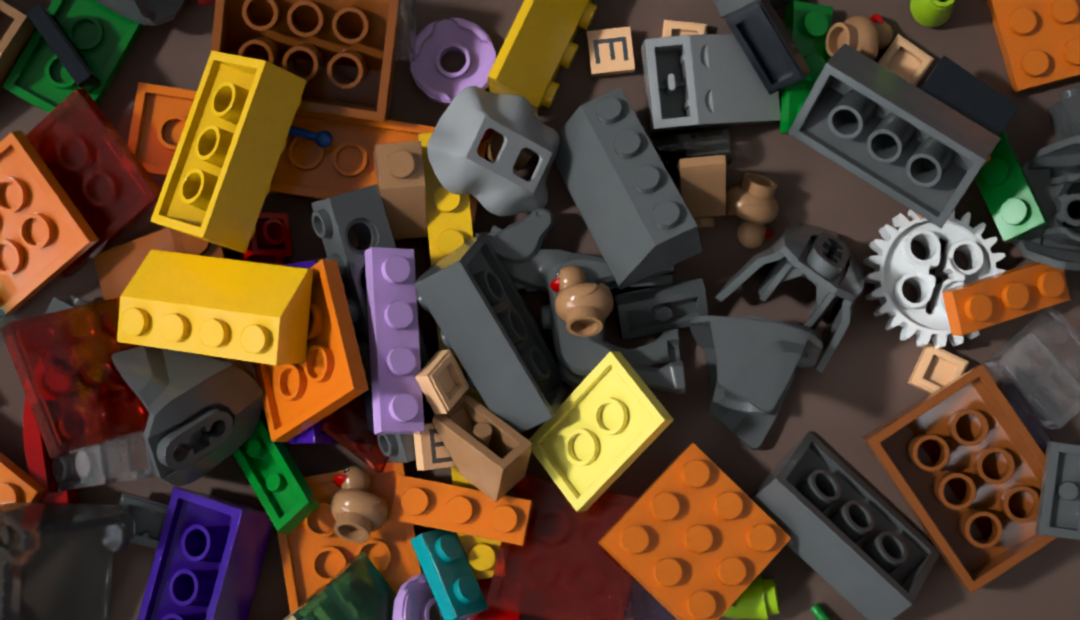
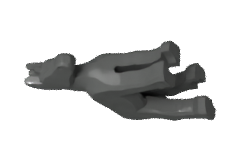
M538 208L526 218L510 224L504 229L493 225L490 233L484 232L518 291L524 290L526 293L545 292L549 294L550 304L541 305L543 331H552L555 353L559 362V372L562 380L568 386L576 389L610 351H620L650 390L671 395L686 394L684 367L682 360H680L678 329L663 331L661 336L655 341L632 349L617 347L604 340L606 319L603 321L602 331L593 336L579 337L567 331L566 322L558 316L555 310V299L558 293L550 288V283L556 279L557 273L561 268L575 265L585 272L587 283H596L598 285L604 283L609 289H619L604 258L574 251L543 249L545 238L555 226L554 214L550 210ZM674 265L626 288L657 287L672 284ZM660 363H668L661 368L648 367Z

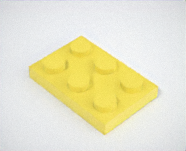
M610 351L560 405L554 418L546 421L529 441L533 443L532 453L576 512L587 511L674 419L621 352Z

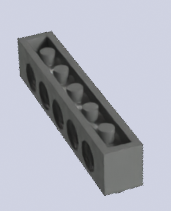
M377 184L311 203L313 208L312 225L317 236L322 238L327 255L325 259L337 260L367 384H371L367 292L361 284V277L363 272H365L364 251L371 247L396 248ZM350 228L355 231L358 237L356 249L348 241ZM419 326L422 369L428 363L429 357ZM377 434L378 445L382 453L387 457L388 462L409 463L416 460L413 434Z

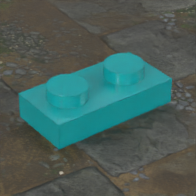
M436 529L421 533L410 540L444 620H462L478 615L488 609V605L456 532Z

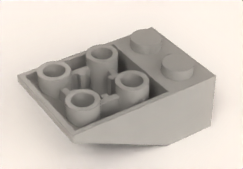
M694 34L644 40L641 52L650 134L780 121L779 91L771 95L768 93L733 34Z

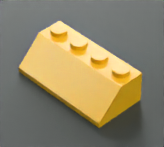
M524 0L488 74L489 91L496 94H511L525 97L530 103L535 116H538L542 105L550 108L560 87V84L554 82L561 66L567 69L570 67L579 47L573 40L580 27L588 29L598 6L592 3L593 0Z
M211 51L150 222L246 254L250 240L254 236L256 223L264 200L270 191L271 181L280 155L285 149L286 139L295 113L301 104L307 80L265 60Z
M151 249L120 296L117 342L275 366L306 362L313 269Z

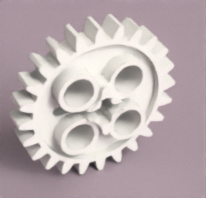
M909 210L908 219L900 213L892 218L894 227L886 224L878 230L884 240L875 239L870 242L869 247L878 255L869 256L864 259L863 263L874 269V272L865 276L864 282L874 284L875 290L865 297L866 300L879 299L881 305L873 314L874 316H880L885 313L889 315L890 318L885 326L887 331L898 325L902 327L900 333L901 341H905L916 334L917 347L920 348L927 345L931 337L935 349L945 347L947 338L953 347L964 343V336L951 335L942 291L1007 271L996 267V262L1006 257L1005 253H992L990 249L998 240L997 237H990L984 240L981 234L986 224L983 222L973 228L969 226L970 212H966L958 219H955L954 210L941 229L925 218L921 220L914 211ZM939 239H943L945 241L944 251L941 254V244ZM912 240H916L924 246L926 250L924 260L918 259L912 254ZM955 251H960L966 256L968 260L967 270L960 269L955 264ZM936 267L935 276L930 275L929 271ZM936 277L942 278V282L935 285ZM904 282L910 283L916 288L918 293L916 303H912L904 297L902 293ZM928 301H930V309L932 311L931 314H928L926 312V305ZM978 330L966 334L965 336L969 339H973L979 336L980 333Z

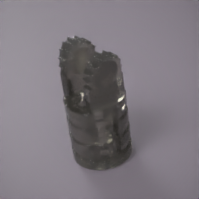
M727 125L703 129L695 128L694 130L683 129L664 133L660 132L649 137L668 171L674 170L679 159L725 155L726 165L731 164V145Z

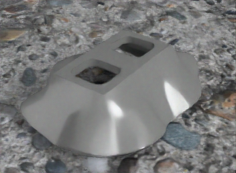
M469 86L454 97L440 117L428 141L427 152L434 173L446 190L458 195L471 194L490 213L497 216H511L519 213L533 212L538 208L546 206L548 201L547 178L551 165L558 153L560 137L553 128L540 122L525 97L511 94H496L486 92L477 86ZM489 128L502 134L504 137L502 147L493 162L480 157L477 153L481 139ZM523 148H527L539 156L538 164L531 178L527 181L513 173L514 164Z

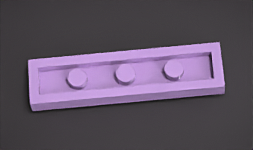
M371 247L364 251L374 434H419L425 432L423 395L415 379V376L421 371L417 295L414 286L416 282L414 249Z

